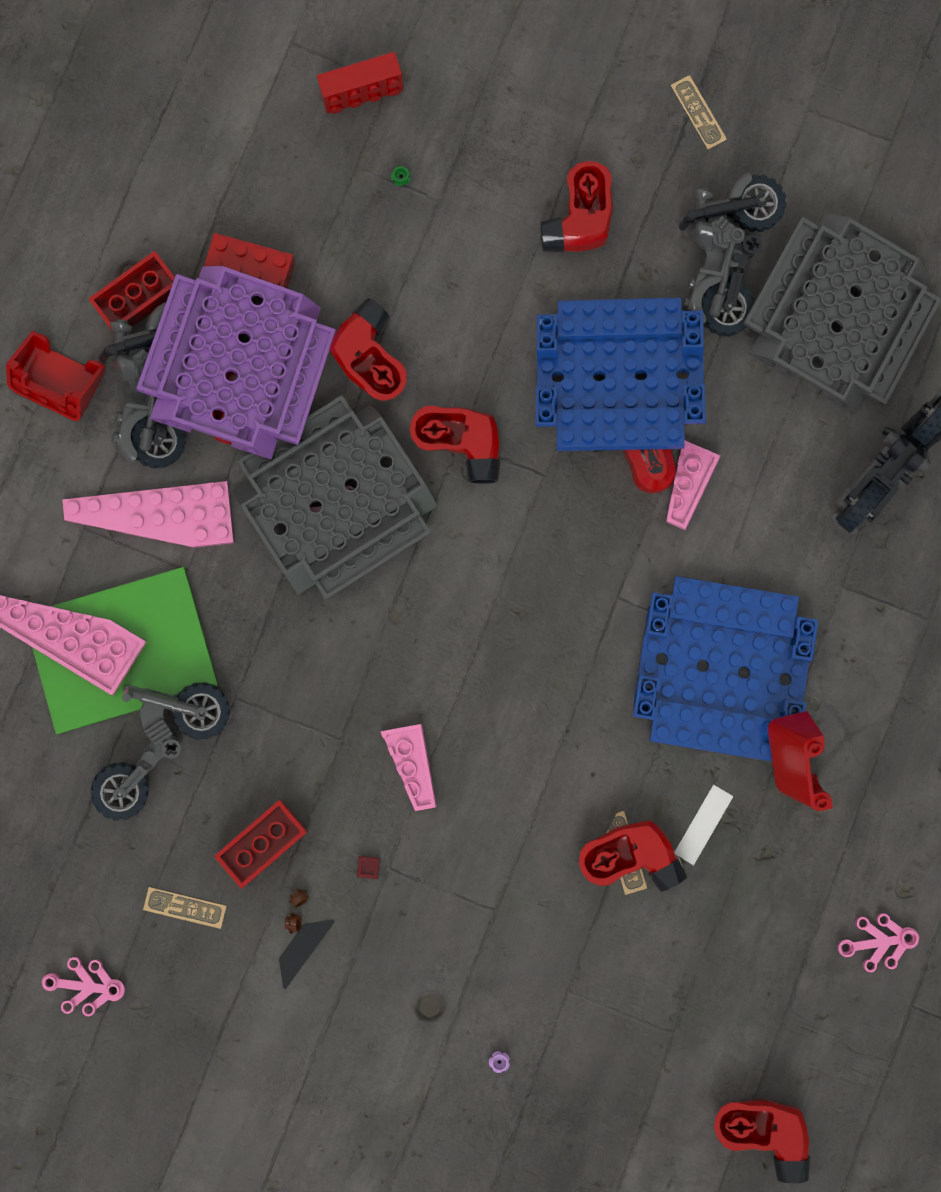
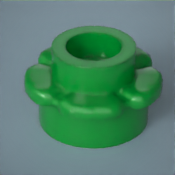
M398 166L391 173V180L397 186L408 184L411 180L410 171L403 166Z

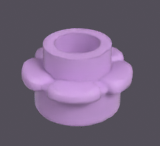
M496 1051L489 1059V1066L496 1073L506 1071L510 1066L509 1056L506 1053Z

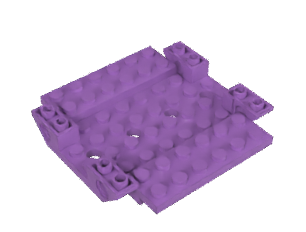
M203 266L199 278L196 280L176 274L136 391L159 398L156 399L150 417L151 420L189 433L194 429L232 442L231 447L271 460L277 443L276 438L295 445L299 444L336 329L316 323L321 308L304 294L224 266ZM259 296L262 298L263 303L255 305L252 303L251 298ZM243 333L247 334L250 337V341L242 343L239 341L238 336ZM227 372H234L237 375V379L235 381H228L225 375ZM215 410H221L224 413V418L216 420L213 418L212 413Z

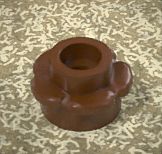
M297 889L292 892L289 903L293 904L295 908L305 904L309 900L306 894L307 890Z
M291 913L285 919V929H288L290 934L300 931L302 925L301 916Z

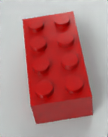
M395 52L316 75L327 114H336L348 107L356 108L368 101L376 102L381 97L395 96L403 91L402 72Z
M214 233L204 266H224L288 288L295 259L293 254Z
M154 251L88 298V300L111 330L110 322H116L117 319L129 322L128 325L133 327L148 316L156 307L167 302L175 276L156 251Z
M278 800L214 857L242 889L309 831L284 801Z

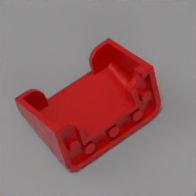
M31 331L6 363L7 385L13 392L73 421H79L84 415L105 374V365L101 362L89 360L84 366L51 350L49 339L45 335Z
M808 711L772 720L768 725L767 731L777 789L782 794L816 811L832 809L831 796L820 786L816 773L811 775L809 758L820 755L824 750L825 743L824 735Z

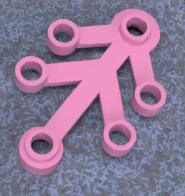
M880 913L876 917L877 924L888 927L896 934L895 936L888 937L870 924L866 917L860 916L855 921L856 927L867 931L876 939L857 942L843 939L837 944V950L840 955L851 957L855 951L877 948L870 959H866L863 962L864 970L874 972L877 969L878 962L889 946L898 944L892 955L886 956L883 960L885 967L895 969L898 965V960L905 950L917 946L919 942L917 931L910 927L901 928L890 920L887 914ZM882 916L886 917V922L884 924L880 922V918ZM862 919H864L866 922L864 927H860L859 922ZM906 934H910L911 939L908 942H906L904 939ZM844 944L849 946L847 951L842 950ZM892 958L894 960V964L892 966H889L887 962L889 959ZM868 962L873 963L872 969H867Z
M79 957L70 958L67 966L70 970H75L82 981L60 979V976L56 973H49L42 979V986L47 991H53L57 988L81 990L71 1000H66L62 1003L61 1010L66 1014L73 1012L75 1006L93 992L103 994L95 1001L83 1006L82 1012L85 1016H92L97 1008L106 1001H117L125 993L124 984L118 979H111L103 968L102 962L98 959L91 961L88 968L92 973H97L103 984L94 982L83 967ZM72 960L78 962L77 967L71 965ZM94 962L99 964L98 970L93 969L92 964ZM49 978L53 980V986L47 984ZM111 987L117 988L116 994L110 992ZM66 1003L71 1004V1010L65 1009ZM88 1005L93 1008L92 1013L86 1011Z

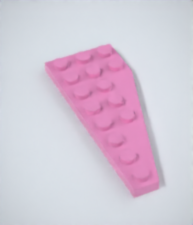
M227 481L62 500L64 520L68 522L192 548L234 543L229 485Z
M0 595V628L112 696L115 695L147 643L145 640L108 619Z

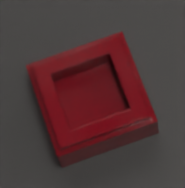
M359 856L357 877L378 879L380 858Z

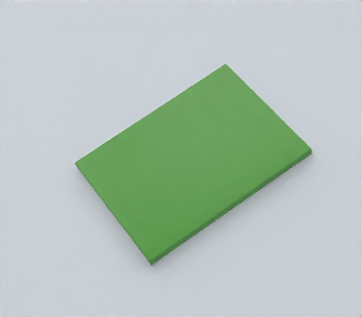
M185 567L50 606L111 620L147 642L114 696L32 647L56 735L140 710L143 702L131 698L128 702L123 701L122 696L124 692L122 688L124 685H132L143 689L148 688L173 696L181 692L184 687L196 682H207L218 687Z

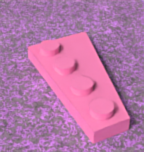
M684 440L685 446L680 452L666 521L686 531L720 460V455Z
M418 724L381 731V735L385 739L389 753L396 764V769L403 780L414 810L418 811L437 807L423 725Z

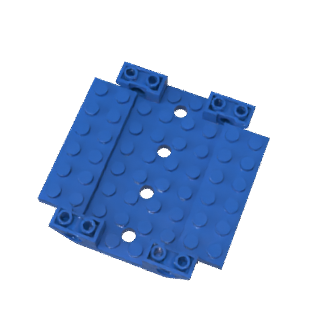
M681 298L558 301V314L537 315L535 426H557V451L684 449V424H706L703 311H682ZM679 373H686L688 378L682 380L677 375ZM598 374H601L605 377V379L602 381H596L594 377ZM637 374H645L646 379L637 380L635 376ZM557 375H560L564 378L561 382H555L552 380L553 377Z
M678 576L674 577L672 595L653 592L646 617L633 707V717L650 719L652 721L649 741L772 762L767 731L769 723L776 718L805 712L806 702L803 701L809 662L813 661L818 620L799 616L796 618L799 597ZM663 653L666 655V664L659 665L656 662L657 654ZM699 660L707 662L708 669L705 672L698 670L697 663ZM740 667L748 669L749 676L746 679L738 675ZM781 674H787L790 677V683L787 686L780 683L779 677Z

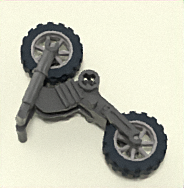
M196 682L184 687L181 692L174 696L148 688L143 689L132 685L123 686V701L128 702L133 698L143 702L140 709V717L144 732L150 740L134 765H129L126 762L111 763L109 766L103 767L95 775L91 786V798L93 805L99 813H102L105 818H113L115 821H119V819L127 820L129 817L136 816L144 808L148 799V783L145 775L153 769L161 758L173 759L181 753L180 739L172 733L171 727L163 716L164 708L172 710L174 722L178 729L187 737H192L196 740L210 739L212 736L218 735L225 728L229 720L230 707L226 696L217 686L207 682ZM204 696L203 702H197L195 697ZM209 697L215 704L206 707V701ZM217 707L216 717L207 712ZM186 714L191 715L193 717L190 720H188ZM205 716L213 720L211 723L204 725ZM197 718L201 720V726L194 725L192 722ZM175 743V748L170 747L167 749V744L173 745ZM122 776V778L118 782H116L113 778ZM109 780L114 785L113 788H104ZM133 788H136L135 797L128 794ZM104 792L113 793V796L107 801ZM122 798H128L132 801L127 805H123ZM114 799H119L120 806L112 805L111 802Z

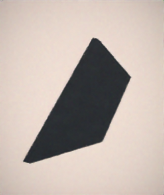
M333 920L303 925L281 955L279 962L284 989L288 987L334 923Z

